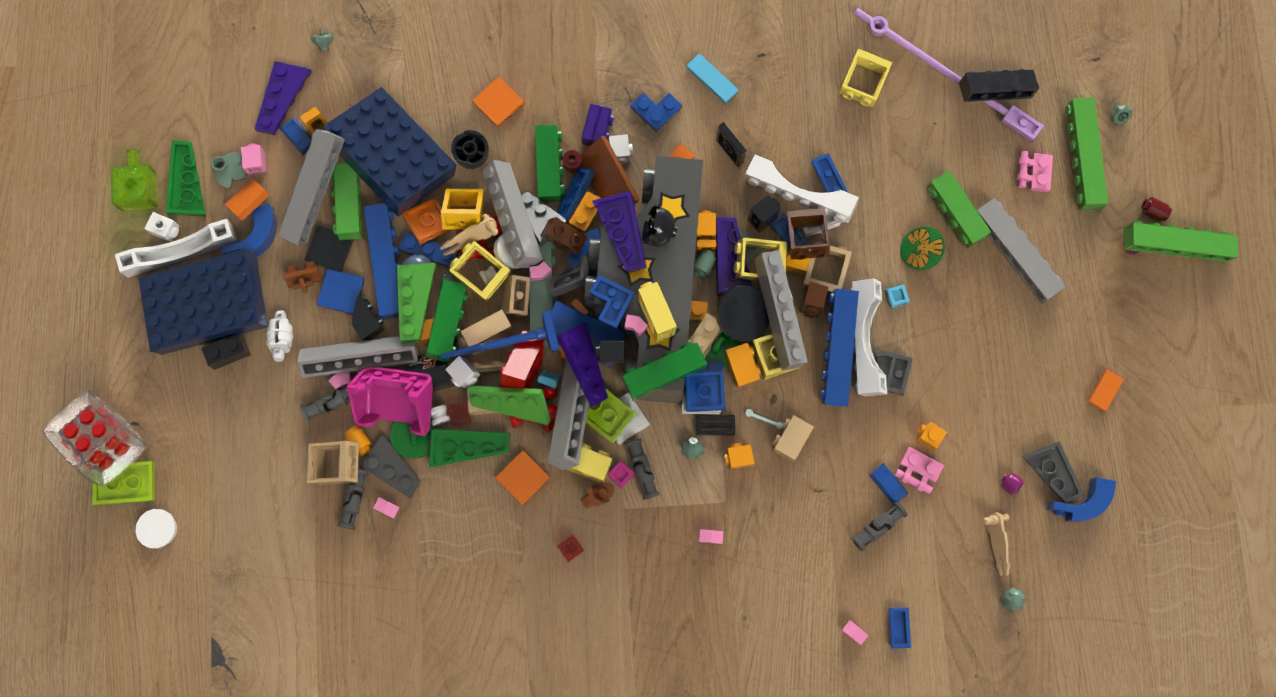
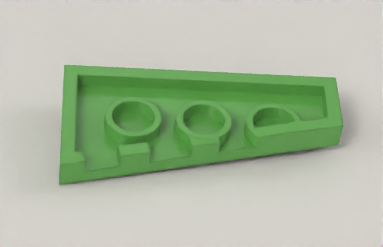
M436 263L397 265L401 342L421 341L430 290L437 266Z
M470 386L467 390L471 405L474 407L548 425L551 421L542 389Z

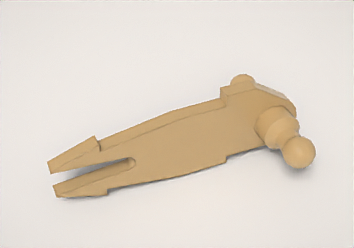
M487 214L482 215V222L466 228L440 248L443 250L456 244L444 252V256L456 253L455 251L464 248L468 243L472 244L473 241L477 242L482 238L485 240L491 237V235H497L496 221Z
M995 512L989 517H985L983 523L987 526V533H990L991 544L997 563L995 565L999 575H1003V560L1007 576L1009 575L1010 563L1004 521H1008L1010 517L1008 514L1002 515Z

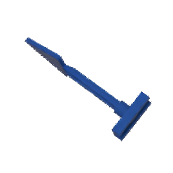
M550 310L542 312L543 327L537 328L536 331L489 341L483 345H472L442 354L440 358L445 359L483 352L482 350H491L534 339H546L551 352L558 351L559 346Z

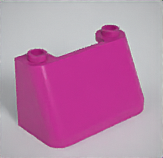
M370 366L362 369L346 387L355 425L368 428L374 426L379 419L410 423L411 432L418 436H425L430 430L433 383L432 377L429 374Z

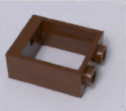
M825 208L787 211L791 260L829 257L830 242ZM821 226L823 244L795 246L793 228Z

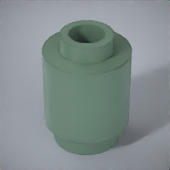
M703 249L698 254L694 263V275L700 279L709 277L716 263V254L706 249Z

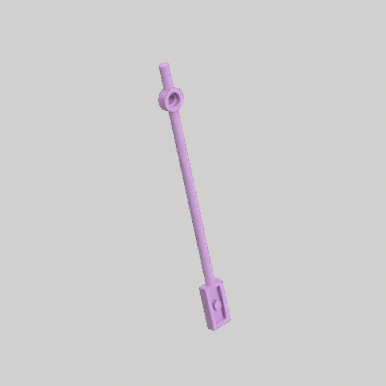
M857 8L854 14L869 24V31L873 35H886L959 85L962 79L960 76L890 30L888 22L884 17L876 16L873 18ZM995 100L983 101L1005 116L1001 122L1031 142L1044 126L1014 105L1009 110Z

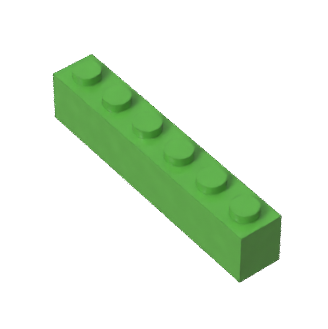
M1073 98L1065 108V115L1068 116L1069 121L1067 131L1071 137L1069 147L1073 153L1072 168L1075 169L1076 202L1079 204L1080 210L1103 209L1108 204L1095 98Z
M1133 221L1130 225L1123 228L1124 250L1229 262L1238 258V236L1230 235L1229 232L1213 233L1212 230L1180 229L1175 225L1164 227L1159 223L1143 224L1142 221Z

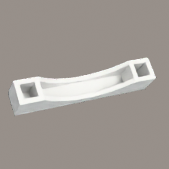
M756 154L745 173L746 181L750 185L763 187L771 194L777 193L782 195L785 200H794L804 208H825L826 215L832 216L841 223H849L858 204L859 197L843 190L818 193L800 189L783 178L772 161Z
M228 219L208 224L198 232L177 241L151 247L133 248L115 254L120 273L129 278L219 249L222 246L237 243L238 239L233 224Z
M874 278L853 281V288L851 290L859 291L854 352L856 354L854 367L857 373L855 387L858 394L865 397L887 394L886 375L876 363L870 344L872 319L882 301L881 282Z

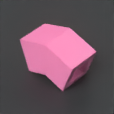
M544 261L538 266L530 267L531 281L544 280L552 273V269Z
M627 314L626 330H632L640 336L648 329V325L639 316Z
M336 373L328 381L336 390L342 389L352 381V373Z
M379 497L373 508L394 518L400 507Z
M700 529L699 542L722 544L723 531Z
M850 620L842 630L843 633L860 645L868 637V634Z

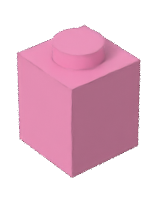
M248 144L246 147H241L242 165L248 175L267 172L265 151L260 145Z

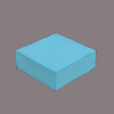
M904 284L885 290L890 308L910 302Z
M543 370L537 382L556 388L560 382L561 375Z

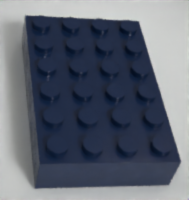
M382 87L323 126V130L345 139L339 154L340 157L397 217L455 176L456 163Z
M247 249L139 277L150 352L164 355L221 340L237 333L243 334L268 327L257 257L255 253Z

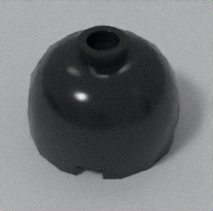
M466 130L454 138L451 144V152L454 160L461 167L476 169L486 162L489 156V145L481 133L474 130Z
M656 205L652 206L648 213L651 217L649 221L645 220L643 226L642 241H644L643 244L659 247L667 244L671 238L676 236L677 226H675L674 216L668 210Z

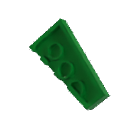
M172 140L166 204V213L169 215L206 217L193 145L189 141Z
M431 429L429 468L509 453L510 433Z

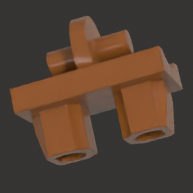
M314 261L306 262L304 264L305 269L299 270L296 265L287 266L283 279L286 281L288 288H301L303 293H307L309 286L322 281V276Z
M609 482L590 486L586 489L588 494L580 499L585 508L604 505L613 496L614 487Z

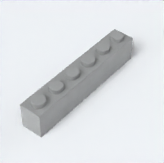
M316 129L313 133L311 145L305 154V162L298 174L299 179L292 191L290 204L286 208L284 221L280 225L279 237L296 245H307L343 146L344 138L321 129Z
M492 160L482 172L514 267L530 269L531 266H535L543 258L511 164Z
M994 198L977 210L991 231L988 237L1041 304L1065 288L1063 280L1058 275H1055L1051 265L1040 256L1037 247L1029 242L1026 233L1017 227L1016 221L1006 213L1001 202Z
M780 250L761 253L754 261L781 371L800 368L808 363Z
M400 336L305 348L299 351L298 366L302 378L358 371L370 366L388 367L418 363L419 348L416 341L401 342Z
M568 360L565 363L548 459L549 464L562 471L579 465L589 405Z

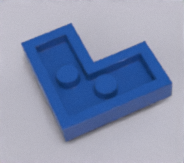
M643 93L630 105V108L657 132L682 108V104L669 93L656 105Z
M598 275L589 292L590 295L606 302L598 321L617 329L635 292Z

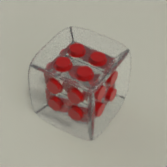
M87 391L74 399L43 430L47 440L66 462L73 466L82 476L100 486L115 479L146 448V443L126 419L117 413L108 402L92 391Z

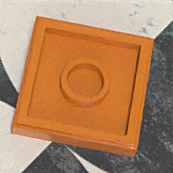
M500 77L496 78L472 100L473 104L497 128L525 104Z
M251 179L225 205L239 219L244 220L270 194L255 180Z
M436 198L430 199L402 213L404 221L419 245L451 231L442 229V207Z
M522 450L495 478L524 505L550 479V476Z

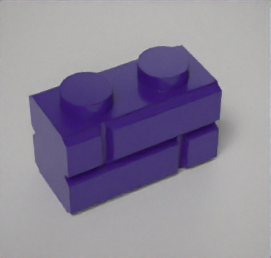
M590 104L581 138L583 145L591 146L601 136H606L609 142L610 133L608 128L613 126L615 118L612 115L611 108Z

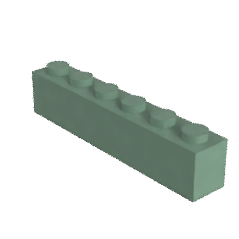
M549 241L543 246H540L538 243L543 259L535 266L544 261L552 269V273L541 281H531L530 278V332L543 327L542 312L549 310L551 312L555 301H557V296L553 297L549 292L551 279L556 276V274H553V268L556 267V256H552V249H555V245ZM545 339L544 348H547L549 346Z

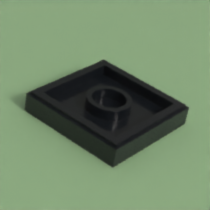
M723 122L718 126L716 141L734 164L739 167L744 163L747 150Z
M318 225L304 260L306 262L314 261L315 265L342 272L354 240H339L333 230Z

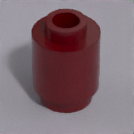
M569 150L563 156V166L570 173L577 172L582 165L581 155L575 150Z
M1154 197L1145 199L1141 205L1142 213L1157 221H1166L1172 212V208L1168 204Z

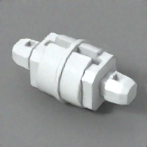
M283 310L277 311L274 319L269 320L266 333V345L276 362H282L285 358V353L290 352L293 339V326Z

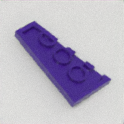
M277 61L274 62L255 125L257 132L275 135L286 117L287 110L293 105L297 93L302 90L306 78L312 73L311 69Z
M631 191L592 200L626 272L630 273L647 269Z
M735 217L716 218L717 293L724 294L727 290L737 286L746 285L754 287L750 279L736 278V273H734V263L737 261L735 244L741 239ZM745 260L744 272L750 273Z
M585 321L558 335L556 338L590 407H593L606 400L608 396L587 322Z

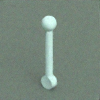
M747 409L745 412L747 417L753 416L775 425L777 429H782V422H775L755 414L751 409Z

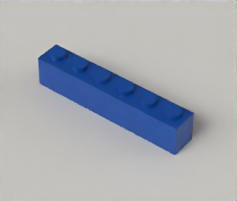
M385 203L364 206L379 316L382 320L399 317L397 265L401 264L400 262L397 263L399 248L394 243L397 233L395 226L392 227L391 220H394V213Z
M834 289L833 293L829 295V304H832L831 312H828L827 323L830 324V327L825 335V342L828 343V348L824 351L823 361L826 362V370H822L821 377L822 381H824V389L820 390V400H823L822 404L848 407L859 291Z

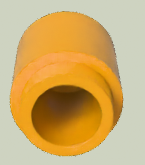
M354 426L345 432L346 441L359 443V454L361 456L371 450L370 446L372 443L362 428Z

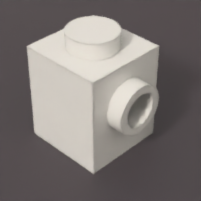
M628 134L609 136V144L620 164L624 165L630 162V155H633V146L628 142Z
M153 212L144 229L154 236L172 242L173 238L178 235L179 225L174 220Z
M458 356L445 369L451 375V381L457 387L461 386L467 389L470 386H474L481 376L472 364L461 356Z

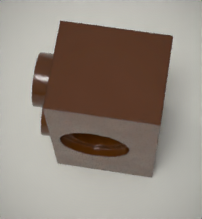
M557 217L548 220L540 235L570 255L579 254L588 238Z
M810 282L804 292L799 312L804 313L803 315L809 318L818 317L824 308L829 287Z

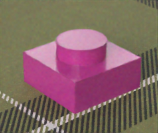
M619 461L607 476L622 489L635 473L623 462Z

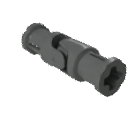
M347 388L343 390L338 389L333 393L316 398V401L310 404H302L300 407L305 419L309 421L311 417L318 414H326L338 407L347 405V402H349Z
M636 439L626 443L625 446L629 449L630 461L636 474L637 482L641 485L644 494L643 500L658 496L660 493L656 490L653 481L655 478L651 472L647 454H644L641 445L642 439Z
M358 469V482L347 484L344 497L345 503H343L341 508L343 513L341 521L337 525L338 527L355 530V518L360 510L359 505L365 489L363 485L365 477L369 472ZM352 491L357 492V494H354V495H353V494H350V493H351Z
M896 502L893 508L886 513L880 514L878 518L866 525L861 533L857 536H852L851 540L860 551H864L865 546L872 541L878 540L887 530L892 529L898 520L902 517H907L908 514L903 506Z

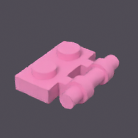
M1021 151V158L1018 160V165L1020 166L1019 174H1017L1018 187L1026 188V183H1030V190L1049 192L1051 188L1053 155L1034 153L1032 159H1029V152ZM1027 167H1031V175L1027 174Z
M908 447L900 462V465L905 467L906 470L903 472L897 469L894 476L900 478V481L905 484L909 483L915 486L916 490L930 494L933 487L927 485V481L935 483L944 465ZM912 471L922 476L921 479L918 480L912 477Z

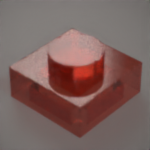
M468 402L449 405L452 425L471 422Z
M574 535L557 545L567 562H570L584 552Z

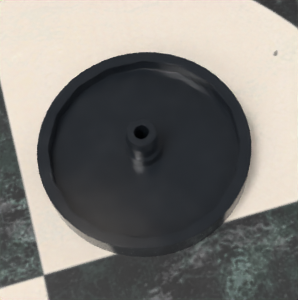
M746 285L733 287L727 290L719 299L716 308V319L721 331L728 338L738 342L752 341L759 338L768 328L770 322L763 294L758 289Z

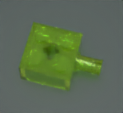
M130 149L126 150L127 166L111 168V204L120 211L158 207L157 172L149 164L139 165L138 150L131 149L132 152H130Z

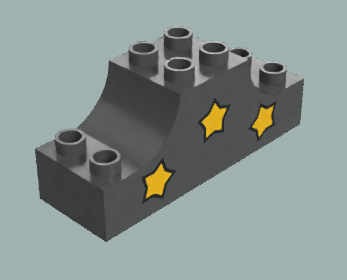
M656 156L655 169L644 168L642 203L647 205L637 215L641 241L645 220L649 221L651 215H648L654 205L668 210L674 216L675 226H677L676 236L663 246H649L643 244L644 241H642L647 269L630 273L626 272L605 226H602L601 239L590 238L589 272H597V277L600 275L635 292L617 329L625 332L624 336L631 343L637 358L626 359L625 371L636 367V369L644 366V362L650 359H655V361L663 358L662 354L671 350L673 352L681 350L680 347L688 343L703 160ZM587 276L585 308L595 309V319L598 320L606 302L590 295L589 292L597 277ZM647 282H652V284L658 282L677 326L674 336L657 343L638 301V289H641L640 286ZM627 314L639 316L648 325V329L640 336L632 330H626ZM685 378L636 400L680 404Z

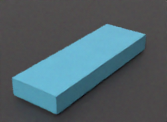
M700 53L686 66L695 77L725 104L739 91Z

